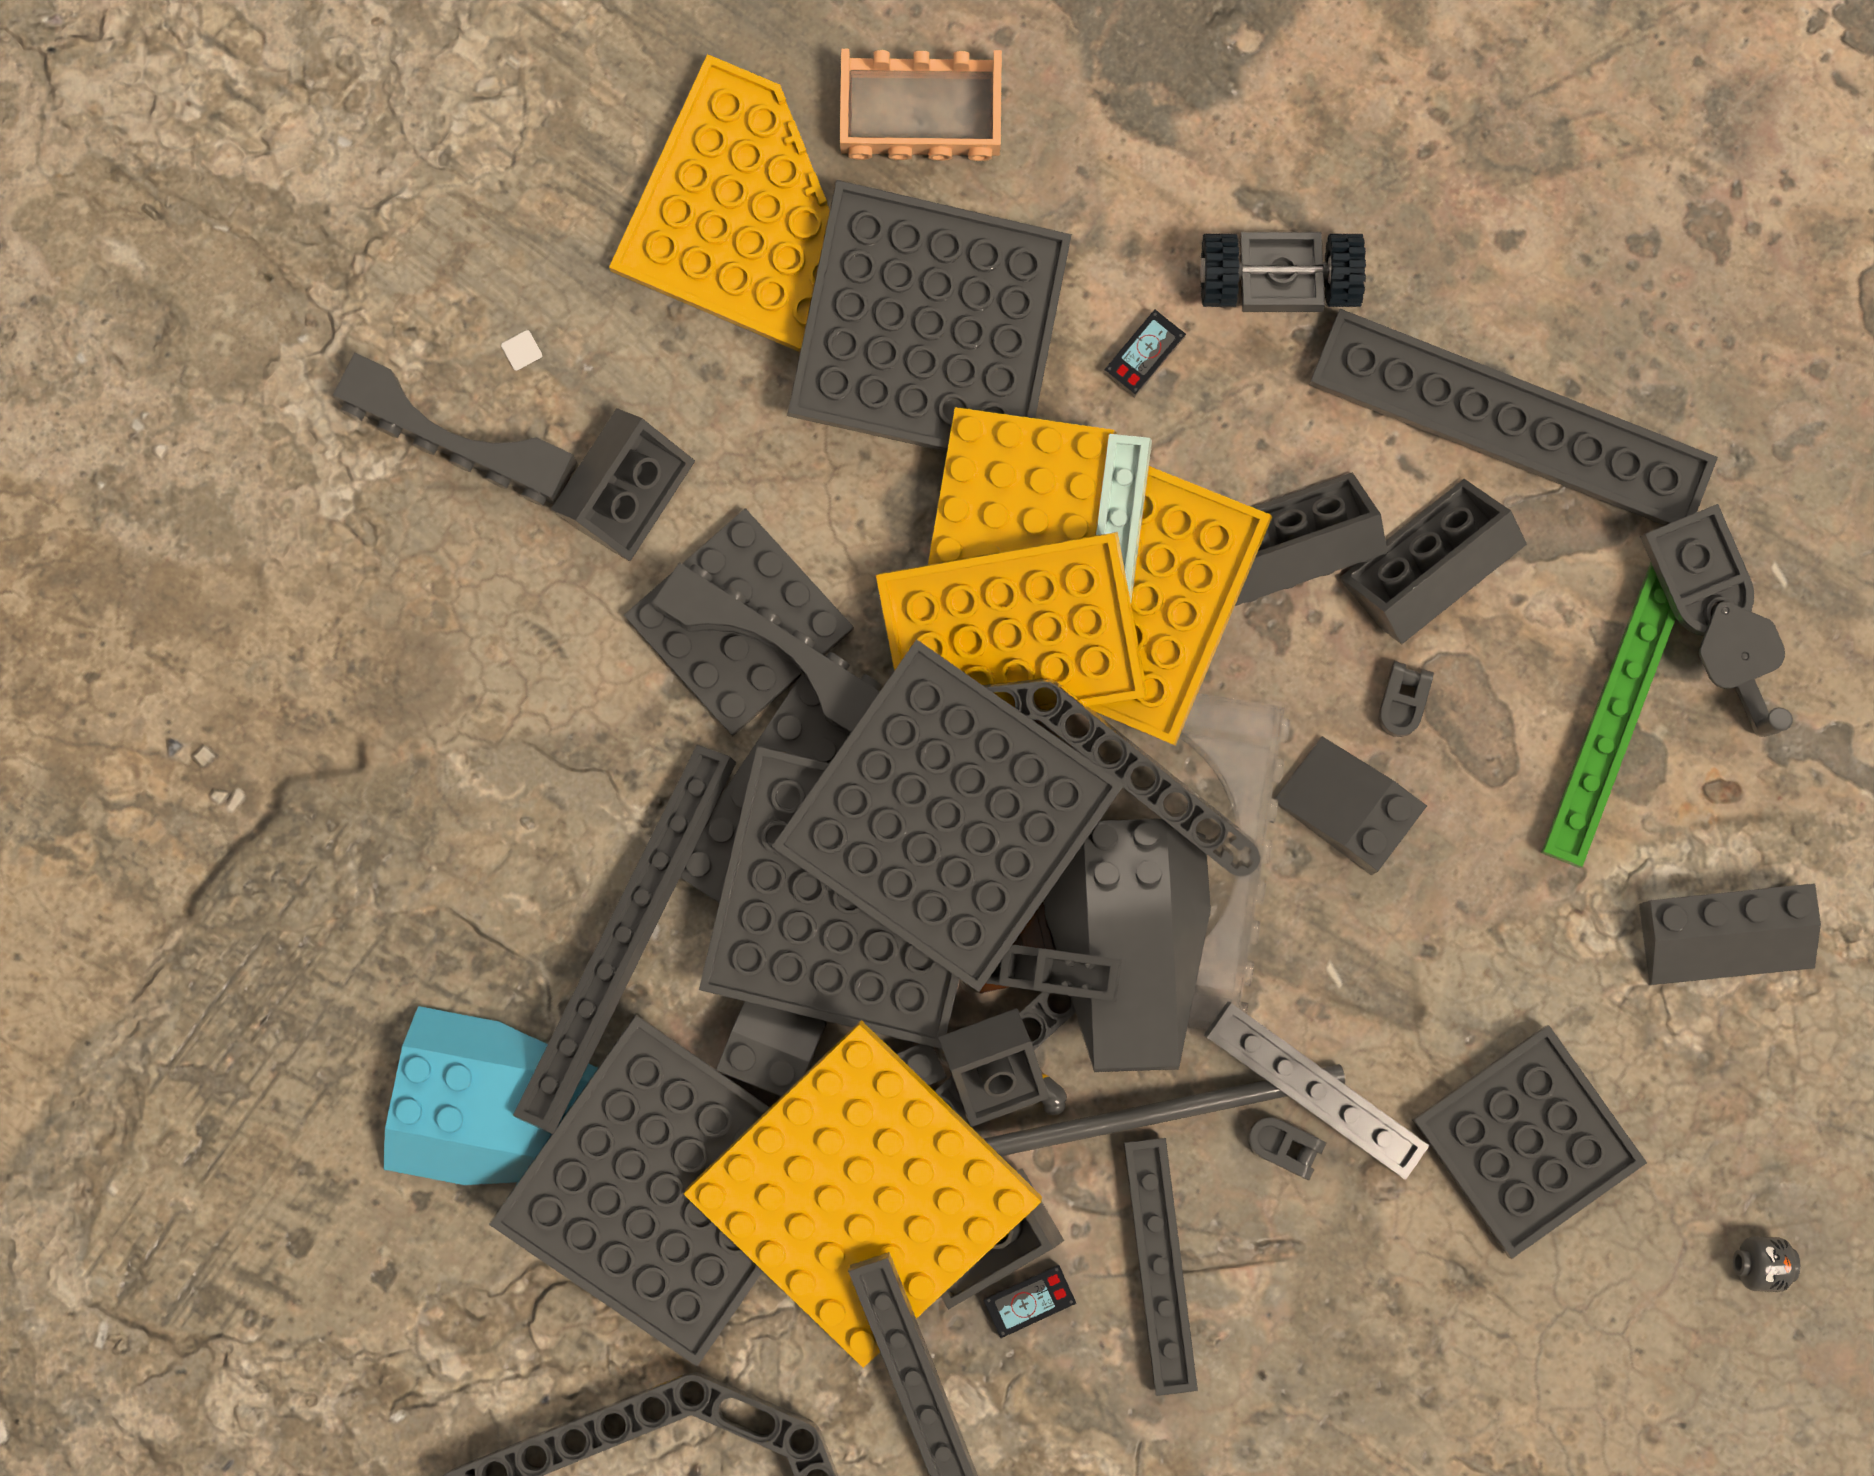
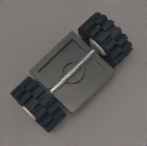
M1241 232L1240 262L1238 260L1237 234H1204L1200 269L1203 307H1236L1239 290L1238 282L1241 280L1242 312H1323L1325 306L1324 287H1326L1325 298L1327 307H1361L1365 292L1364 282H1366V249L1364 247L1365 240L1363 234H1329L1326 242L1325 262H1323L1322 232Z

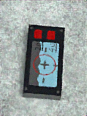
M1155 309L1104 369V374L1135 398L1183 341L1186 333Z
M1059 1264L983 1299L1000 1338L1077 1304Z

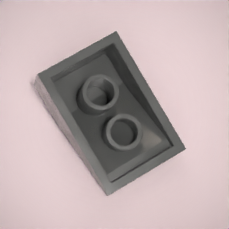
M1323 736L1273 800L1274 803L1370 875L1380 870L1427 807L1426 804L1394 780Z
M745 1001L716 1070L783 1096L808 1072L828 1021Z
M1023 1168L1017 1170V1172L1032 1186ZM1042 1201L941 1295L948 1310L1052 1250L1064 1241Z

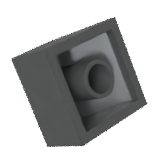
M1017 1008L938 1037L971 1127L1049 1098L1031 1040Z

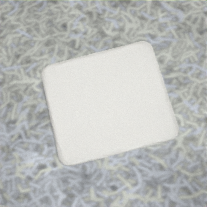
M529 330L501 344L508 360L516 371L542 357V353Z

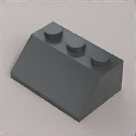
M616 408L551 510L585 535L622 558L631 561L695 463V460L643 418Z

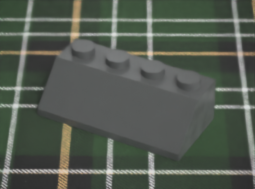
M1353 472L1253 507L1270 514L1272 519L1235 606L1253 602L1271 593L1293 588L1297 584L1320 576L1330 575L1337 570L1357 563L1367 562L1374 557L1388 553L1381 513Z
M1463 479L1387 539L1388 553L1374 557L1367 562L1357 563L1343 574L1340 579L1374 622L1402 645L1526 546L1527 543L1512 511L1466 479Z
M1815 883L1657 899L1639 904L1649 985L1815 968L1821 928Z

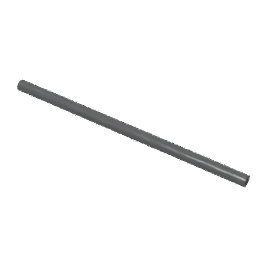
M1340 1064L1322 1068L1345 1084V1075ZM1261 1080L984 1138V1140L1000 1156H1006L1278 1099L1288 1095L1267 1080Z

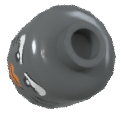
M1749 1237L1744 1240L1740 1249L1733 1256L1735 1274L1740 1277L1743 1285L1752 1291H1785L1798 1279L1800 1274L1799 1254L1787 1240L1780 1237Z

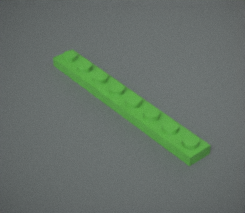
M1651 562L1541 851L1542 854L1577 868H1581L1584 865L1676 619Z

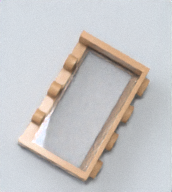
M841 49V154H848L849 158L856 160L870 159L872 154H888V157L893 160H908L912 158V155H928L929 159L936 161L950 160L952 155H968V159L973 161H988L992 159V156H1000L1002 50H994L993 60H969V52L965 51L954 52L953 59H930V53L927 51H915L913 59H890V52L885 50L874 51V58H850L849 49Z

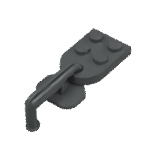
M1716 504L1640 536L1674 616L1687 630L1704 636L1699 648V656L1712 683L1724 689L1735 688L1751 727L1757 736L1767 737L1790 728L1793 723L1791 713L1784 708H1774L1769 713L1755 681L1756 678L1773 672L1782 665L1785 658V648L1775 624L1770 619L1751 612L1754 604L1753 583L1719 505Z

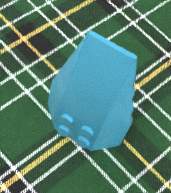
M418 1006L402 1045L385 1125L384 1170L461 1185L518 1182L551 1136V1133L513 1116L548 1044L499 1021ZM588 1063L562 1118L598 1069L597 1067Z

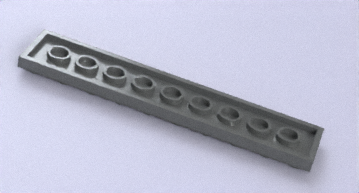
M1343 309L1338 311L1309 384L1312 387L1664 526L1697 513L1718 459L1717 456Z

